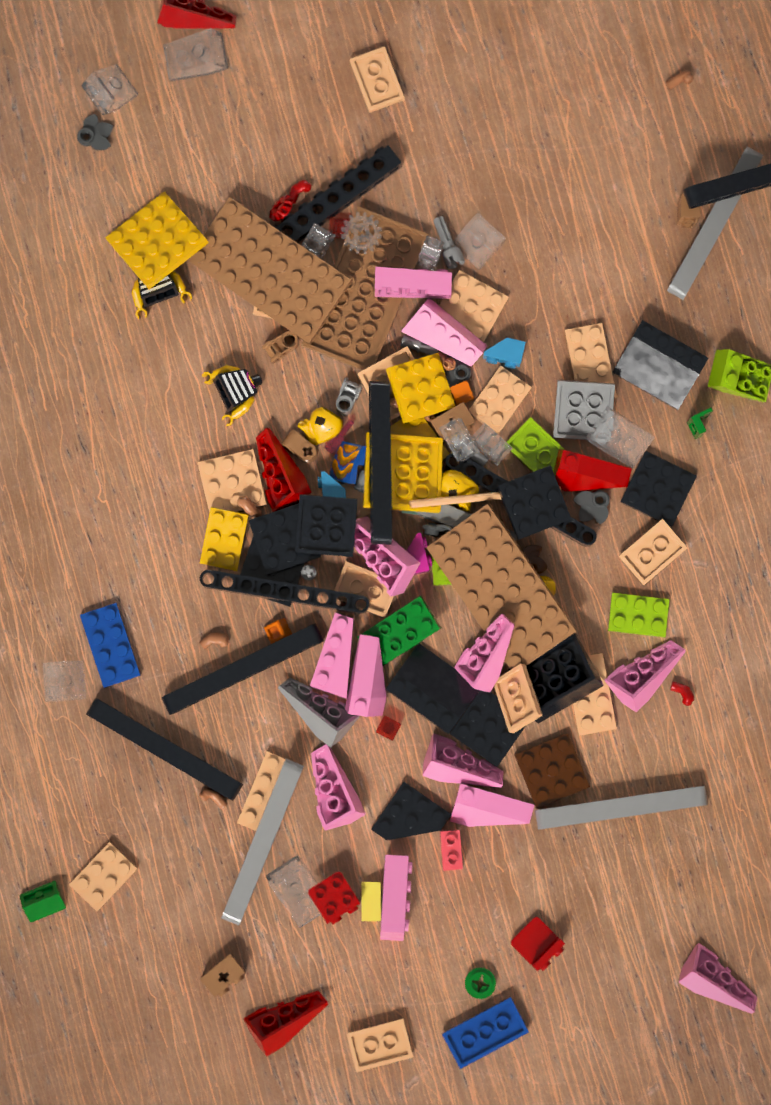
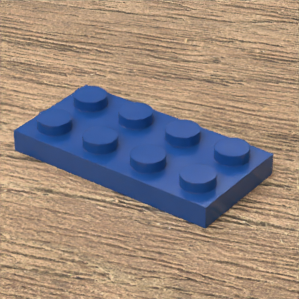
M117 603L81 614L80 618L103 687L106 688L141 676Z
M511 997L442 1033V1036L459 1068L462 1069L529 1033Z

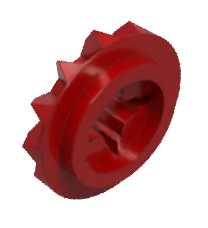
M289 195L282 196L270 210L269 218L276 222L286 217L292 209L293 198Z

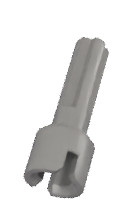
M436 217L433 222L444 248L442 255L447 268H456V262L463 265L465 263L460 247L454 245L444 217Z

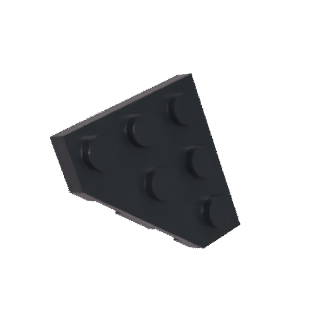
M403 782L371 830L385 840L441 831L452 814Z

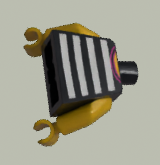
M172 271L150 290L139 278L135 280L132 288L134 305L138 309L136 317L140 319V311H144L145 317H148V312L143 309V305L146 308L178 296V292L181 293L180 300L182 303L185 304L183 295H188L191 300L192 295L185 291L186 286L180 275Z
M228 365L213 370L211 374L209 372L202 374V377L210 376V379L204 383L210 385L214 382L228 413L232 411L231 415H224L222 417V420L226 417L231 419V422L226 426H231L235 418L238 419L248 412L255 401L256 387L262 385V379L258 374L250 377L246 369L240 370L238 367Z

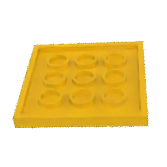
M165 191L105 237L107 242L148 290L209 243Z
M367 432L365 440L363 508H370L369 432ZM391 434L392 510L440 513L441 505L410 508V500L441 497L443 438Z

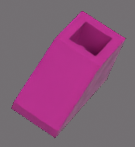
M417 533L406 550L420 562L414 575L429 572V567L432 566L430 555L426 556L425 548L428 546L426 537H422L421 533Z

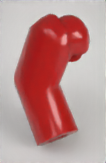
M301 180L291 187L289 196L293 198V204H296L299 193L311 190L312 186L307 180Z
M672 681L670 690L682 695V703L684 705H692L695 697L690 687Z

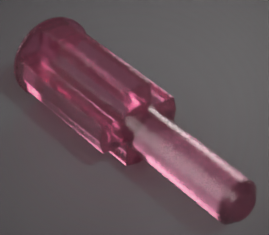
M349 420L340 433L329 440L324 446L327 452L333 454L342 441L345 440L343 436L354 424L352 420Z

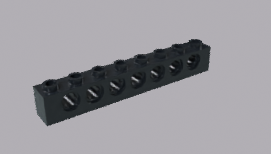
M389 145L385 148L381 146L370 159L368 157L363 159L359 163V167L354 170L353 168L348 170L344 174V178L339 181H333L326 191H319L314 195V199L311 202H304L298 207L299 210L296 213H289L283 218L281 224H274L273 226L281 232L287 228L291 229L293 233L288 237L299 243L402 168V162ZM376 162H381L384 164V167L382 169H376L374 167V164ZM361 173H366L369 178L367 180H360L358 176ZM346 184H351L354 188L352 191L347 192L343 187ZM331 195H335L339 199L337 202L331 203L328 198ZM320 206L323 208V212L316 214L313 212V209ZM305 217L308 219V222L305 225H300L298 220Z

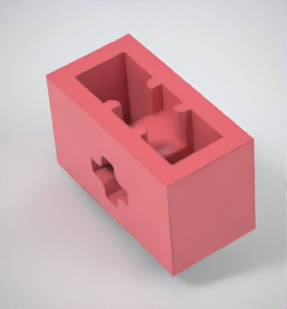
M460 830L440 831L443 871L463 869Z

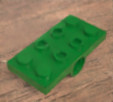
M419 596L362 634L379 637L382 665L384 666L442 628L422 596Z

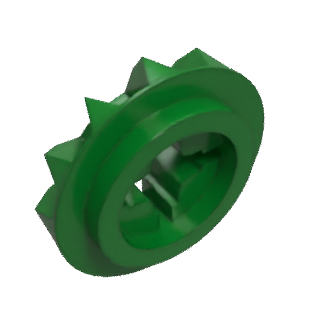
M475 968L465 978L467 992L476 999H485L492 995L495 990L496 979L493 973L486 968ZM483 975V982L489 986H482L478 992V986L472 980H479Z

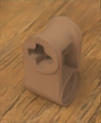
M287 331L264 344L262 349L266 350L271 358L270 362L273 364L295 350L299 345V339L293 332ZM287 337H294V344H285Z
M294 429L289 432L281 443L286 450L295 454L306 463L314 462L317 458L315 446ZM311 449L312 455L305 456L304 451H310Z

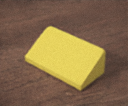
M361 882L362 921H381V882Z

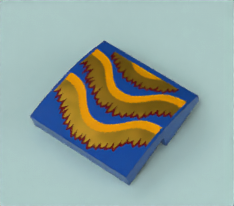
M342 441L333 458L329 475L334 480L356 484L358 465H364L366 446Z

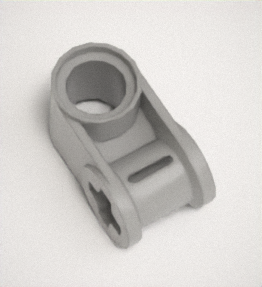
M345 377L336 401V411L338 414L347 416L352 412L363 388L362 383L357 384ZM347 402L350 407L343 410L339 407V404Z

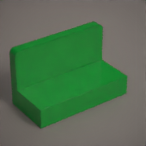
M712 407L692 416L688 420L687 425L695 440L702 437L706 432L701 420L713 412Z
M55 880L19 895L22 909L31 923L66 909Z

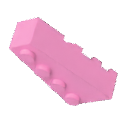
M375 267V297L451 299L452 272H448V270L438 269L436 271H429L428 269L413 270L407 268Z
M430 298L426 300L401 331L470 366L476 362L487 348L484 342Z
M367 516L356 519L355 549L364 556L368 567L372 568L378 575L376 578L381 584L383 583L386 586L390 597L404 593L420 562L393 539L391 545L371 544L370 519Z
M338 613L334 614L310 687L347 699L353 618Z
M385 855L380 940L403 941L404 931H408L409 920L405 919V913L410 910V900H406L407 893L411 891V881H407L408 874L412 873V862H408L409 856Z

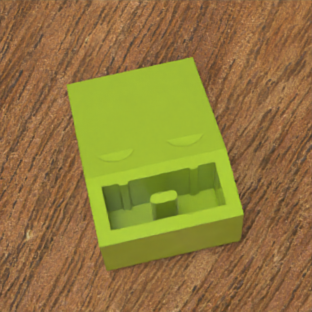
M730 349L716 350L707 387L724 393L766 402L771 383V364Z

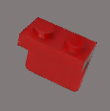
M339 871L308 890L309 896L327 924L331 922L334 925L342 920L341 915L348 912L350 915L359 909L357 905L360 904V901L355 896L343 874Z
M534 917L510 942L536 971L540 969L544 971L551 964L549 960L554 955L558 957L565 950L563 948L565 943L539 917Z

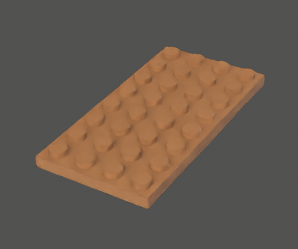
M231 197L228 198L204 235L209 243L188 259L189 262L309 344L313 342L353 281Z
M358 207L334 265L335 269L353 281L313 342L309 344L303 340L301 346L359 370H364L378 361L403 298L375 297V267L415 270L429 234Z
M489 503L426 547L485 633L487 628L501 614H504L514 624L504 659L510 669L521 663L527 666L578 631Z

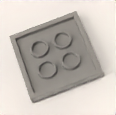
M557 380L553 438L611 441L615 384Z

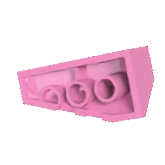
M501 614L487 628V632L482 637H478L475 640L476 643L471 648H467L462 653L454 667L474 689L490 693L500 676L514 624L504 614Z
M360 634L345 710L348 714L365 717L383 716L386 689L379 637Z
M670 640L651 650L650 654L642 658H635L634 662L629 665L618 667L605 679V682L624 705L637 712L650 700L686 651Z
M433 733L423 762L422 776L440 782L491 787L503 786V771L484 759L479 760L475 758L468 749L464 751L455 746L457 743L453 740Z
M326 744L312 752L313 776H315L316 780L315 795H317L318 801L316 808L324 830L350 824L366 815L357 793L332 749Z
M460 784L450 822L468 827L529 824L534 805Z
M698 943L681 969L679 983L694 993L753 1014L758 997L742 981H737L730 974L731 970L728 967L724 968L717 961L718 957L715 953Z

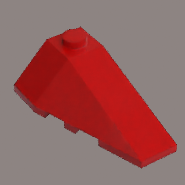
M161 0L157 24L175 29L235 28L236 15L217 6L211 8L204 3V0Z
M265 428L256 437L259 459L263 461L265 471L262 472L263 479H266L268 488L265 490L266 498L272 512L298 504L300 494L310 495L312 492L305 476L270 428Z
M559 450L553 472L558 485L561 486V490L570 492L628 487L632 468L567 450Z
M319 990L296 997L295 1001L289 1003L279 1002L276 1007L269 1009L266 1007L260 1008L243 1018L256 1044L266 1057L284 1047L328 1005V1001Z

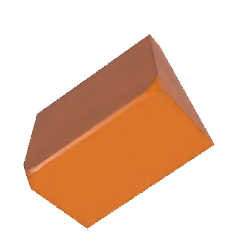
M467 380L450 387L456 406L462 402L465 404L474 400Z
M285 618L263 627L271 644L292 634Z

